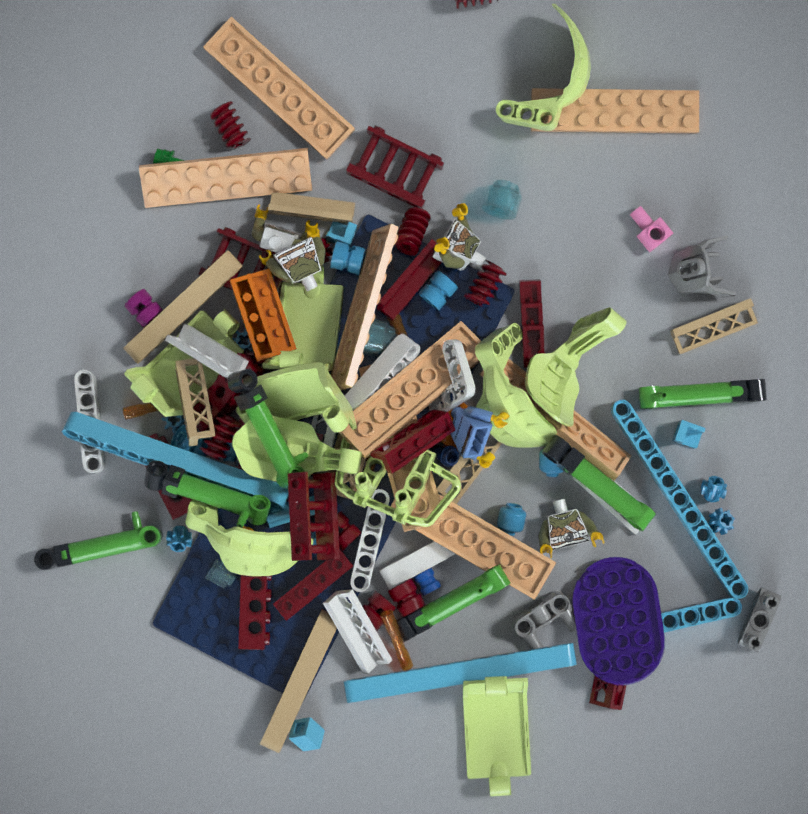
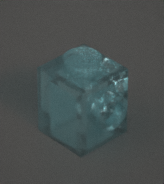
M216 559L205 578L224 589L227 585L231 587L237 575L230 572L224 566L222 560Z

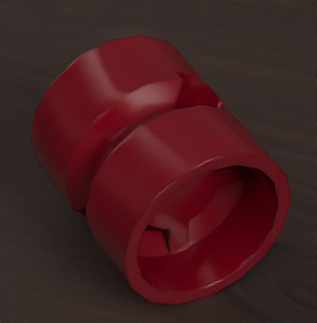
M340 511L338 513V527L340 526L344 530L341 533L338 530L339 549L343 551L362 532L354 524L350 525L349 518Z
M412 578L388 591L393 602L398 603L396 608L401 617L426 605L421 594H416L417 587Z
M375 590L368 598V605L363 604L362 607L375 630L378 631L385 623L384 618L390 617L396 607Z

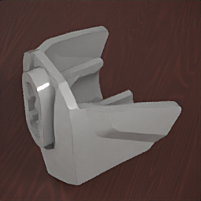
M728 235L704 240L698 245L690 246L674 254L668 276L679 293L709 294L719 297L736 296V293L713 286L719 284L723 277H711L709 257L720 256V253L706 251L716 242L728 239Z

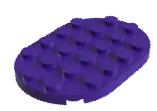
M609 557L593 563L577 580L573 592L574 616L582 660L587 668L602 681L614 685L638 683L656 670L665 651V633L656 583L644 567L631 559Z

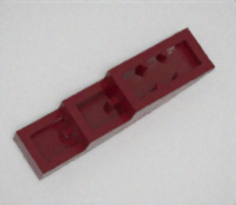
M540 279L519 280L524 368L528 367L530 359L534 355L545 354Z

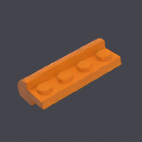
M270 269L231 279L230 284L256 361L260 362L281 354L280 351L296 350L297 348Z

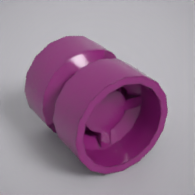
M141 289L134 294L124 305L131 315L137 316L136 321L143 328L163 311L157 302H152V296L145 289Z

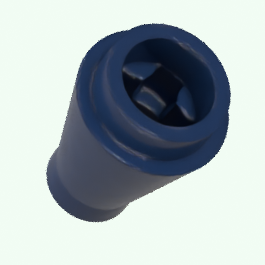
M435 445L430 450L436 453L435 459L447 467L455 465L459 461L460 455L454 446Z

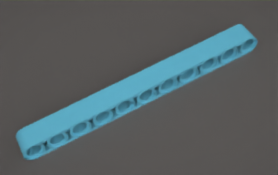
M619 400L615 402L611 407L613 418L730 597L738 599L745 597L748 593L747 583L628 401ZM618 404L626 407L625 415L621 416L616 412ZM628 423H636L638 431L630 433L627 428ZM641 440L649 442L650 446L647 451L640 449L639 443ZM654 457L661 461L659 469H654L651 466V460ZM665 475L670 476L673 480L670 487H666L662 483ZM677 493L682 494L684 497V502L681 505H677L674 502V496ZM688 511L695 513L696 519L693 523H689L686 520V513ZM700 529H704L707 532V538L704 541L699 540L697 537ZM712 547H716L719 551V555L715 559L709 556V550ZM723 565L730 567V574L726 577L721 574V567ZM735 583H739L742 586V591L738 595H735L732 591Z
M78 412L70 413L62 430L63 435L67 438L146 466L151 461H162L167 465L168 470L171 465L185 469V474L252 497L263 495L270 500V509L274 511H282L288 497V489L280 487L275 481L251 476L241 469Z
M567 643L343 682L347 703L461 685L463 681L485 680V677H509L577 665L574 644Z

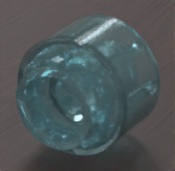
M496 180L493 182V185L487 188L482 204L483 211L497 218L515 219L522 200L519 187L510 181Z
M374 319V322L370 325L368 332L370 336L367 344L364 346L363 354L379 357L395 339V329L390 327L386 321Z

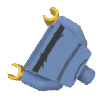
M472 406L464 409L461 407L454 408L451 411V416L454 418L453 425L455 431L450 435L463 459L471 458L474 461L477 459L482 468H488L495 459V456L491 452L482 454L493 426L491 421L494 422L497 428H502L508 424L502 420L508 419L509 415L506 412H501L496 416L493 415V412Z

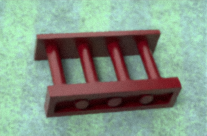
M376 125L374 128L368 126L367 134L371 135V138L359 162L355 163V165L350 163L346 174L412 207L423 209L426 200L422 199V194L435 168L443 169L444 162L441 161L442 158L433 153L428 155L385 134L386 131ZM380 139L390 144V147L378 171L371 174L366 171V165ZM400 149L408 153L409 156L396 182L390 183L385 180V174L397 150ZM418 158L428 163L415 191L410 193L404 190L403 185Z
M224 227V230L218 228V235L223 237L211 265L226 252L230 240L242 244L236 258L242 265L250 248L260 252L262 258H267L269 255L266 252L267 249L236 236V231ZM270 251L272 256L277 253L274 251ZM260 258L253 273L264 270L265 265L262 264ZM201 267L198 275L201 276L207 269ZM240 270L223 287L232 290L230 280L237 278ZM274 276L273 280L278 290L282 280Z
M308 472L287 473L292 561L312 560V553H317V560L340 559L337 493L335 487L336 473L313 474V479H308ZM309 488H314V501H309ZM310 510H315V523H310ZM311 532H316V545H311Z

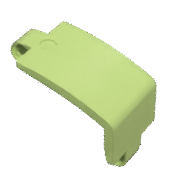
M324 266L321 267V271L313 274L318 287L307 292L303 283H282L280 301L297 349L293 351H280V355L264 361L262 368L284 369L297 365L321 362L327 371H332L340 333L344 286L324 284Z
M223 309L224 311L220 312L214 320L205 311H200L187 324L236 354H244V350L231 338L238 330L240 324L226 309ZM169 343L147 366L127 369L124 375L132 382L131 390L144 403L151 402L165 417L183 415L175 364L176 361L193 359V357ZM202 364L208 389L216 381L219 373ZM197 365L185 366L186 372L192 376L198 372ZM194 382L189 390L198 395L202 387Z
M316 362L297 365L257 377V385H262L268 397L264 401L272 416L296 421L322 414V417L333 432L343 431L348 424L352 430L357 428L351 405L323 363ZM237 407V414L246 424L250 420L246 411H241Z
M507 676L485 677V680L463 681L467 778H489L490 796L512 795L510 777L531 775L527 704L528 678L507 679Z

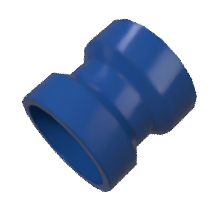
M432 567L413 577L415 582L420 585V591L423 596L441 587L439 580H436Z

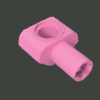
M642 206L630 214L642 230L636 237L649 253L674 234L661 217L653 221ZM657 230L660 233V239L654 240L651 238L650 231Z

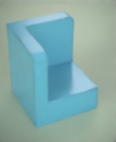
M333 221L329 232L326 234V241L334 244L337 241L346 243L350 248L357 230V224L349 222L347 226Z
M680 420L672 441L696 449L701 435L705 432L706 428Z
M311 717L294 720L289 739L302 751L316 750L321 748L325 730Z

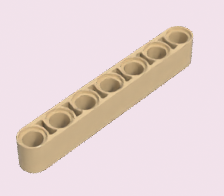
M229 250L225 252L123 349L139 364L166 339L167 335L173 333L243 267L242 264Z
M323 609L260 742V745L277 753H280L337 629L329 613Z

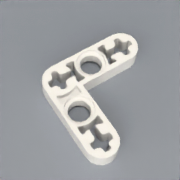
M457 339L446 340L443 344V355L452 384L428 405L430 411L434 409L449 412L474 396V380L463 345ZM458 364H460L461 368L460 374L457 372ZM451 392L453 393V401H452V402H451V400H450V393H451Z

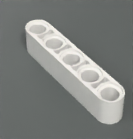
M405 334L398 335L345 395L353 411L417 357L420 352V346Z
M80 370L74 376L77 412L100 420L96 377L88 370ZM88 374L90 382L84 386L81 384L80 379L83 375ZM90 395L92 397V404L85 407L82 403L83 398ZM81 443L84 469L92 474H98L103 471L105 467L104 451L95 447L89 449L86 444ZM93 458H96L99 462V466L95 470H91L89 467V462Z
M383 489L375 490L371 498L374 499L377 493H383L386 496L384 504L389 505L390 497L388 493ZM369 506L351 577V587L357 592L365 591L370 585L386 518L385 513ZM374 513L381 516V523L377 526H373L369 522V517ZM368 534L376 537V544L372 547H368L364 543V538ZM363 555L371 558V565L367 568L362 567L359 563V559ZM362 576L366 579V586L364 588H357L355 586L354 580L356 577Z
M434 541L379 572L390 590L455 555V553Z

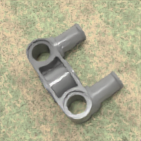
M762 587L758 590L739 635L738 645L759 652L779 607L781 595ZM759 614L763 615L764 622L761 625H755L754 618Z
M554 591L543 599L536 601L512 620L513 629L518 637L527 643L530 649L544 647L536 635L537 630L547 626L557 617H561L570 632L576 631L572 605L569 599L560 591ZM557 598H563V604L555 607L554 601ZM521 621L528 622V626L524 630L518 629Z

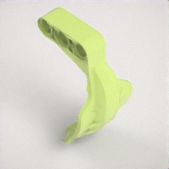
M552 4V6L566 21L574 44L575 58L570 83L564 88L563 94L560 96L522 102L500 101L496 106V113L503 122L552 131L558 125L562 109L576 101L586 90L591 71L587 45L575 23L556 4ZM507 107H510V114L506 116L502 115L503 110ZM525 112H532V115L529 119H522V116ZM551 115L552 120L549 123H542L545 116Z
M605 308L580 318L573 326L568 340L552 353L534 355L530 359L525 376V386L532 399L556 421L567 427L573 426L574 406L580 389L575 371L582 354L605 339L618 335L625 328L627 321L612 308Z
M513 323L496 329L475 347L476 357L484 370L483 394L476 408L493 412V415L496 416L501 412H506L509 415L508 419L502 420L508 423L502 428H497L494 422L491 421L493 426L490 434L499 442L517 448L543 447L557 434L555 427L540 414L524 390L510 384L509 378L504 373V368L515 345L523 337L520 326L517 323Z
M273 416L293 458L303 452L308 454V458L299 464L305 472H308V477L315 472L338 470L339 472L354 475L359 473L362 459L360 451L341 448V450L334 449L318 439L314 428L310 424ZM249 420L234 434L232 439V446L239 463L247 474L277 482V472L253 424Z
M193 499L190 502L185 520L187 527L207 536L214 550L219 553L224 566L230 572L247 576H271L288 570L297 562L292 561L290 532H256L241 527L225 530L223 526H218L217 507Z

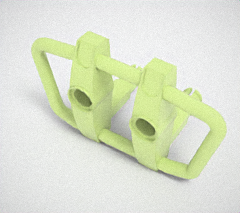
M344 438L342 439L340 450L341 448L349 449L350 444ZM426 450L412 460L416 463L406 478L404 488L398 490L395 494L396 509L371 498L382 477L386 474V468L382 460L372 457L367 460L364 472H359L355 476L356 492L343 483L344 472L336 470L335 487L345 496L352 499L354 504L364 508L369 506L392 516L394 521L403 525L408 523L422 527H429L434 524L459 493L461 482L455 474L434 463L436 453ZM377 463L382 466L378 472L370 470L373 464ZM431 471L452 483V488L427 518L411 516L421 494L425 491V485ZM418 480L421 482V486L418 489H413L410 487V483Z

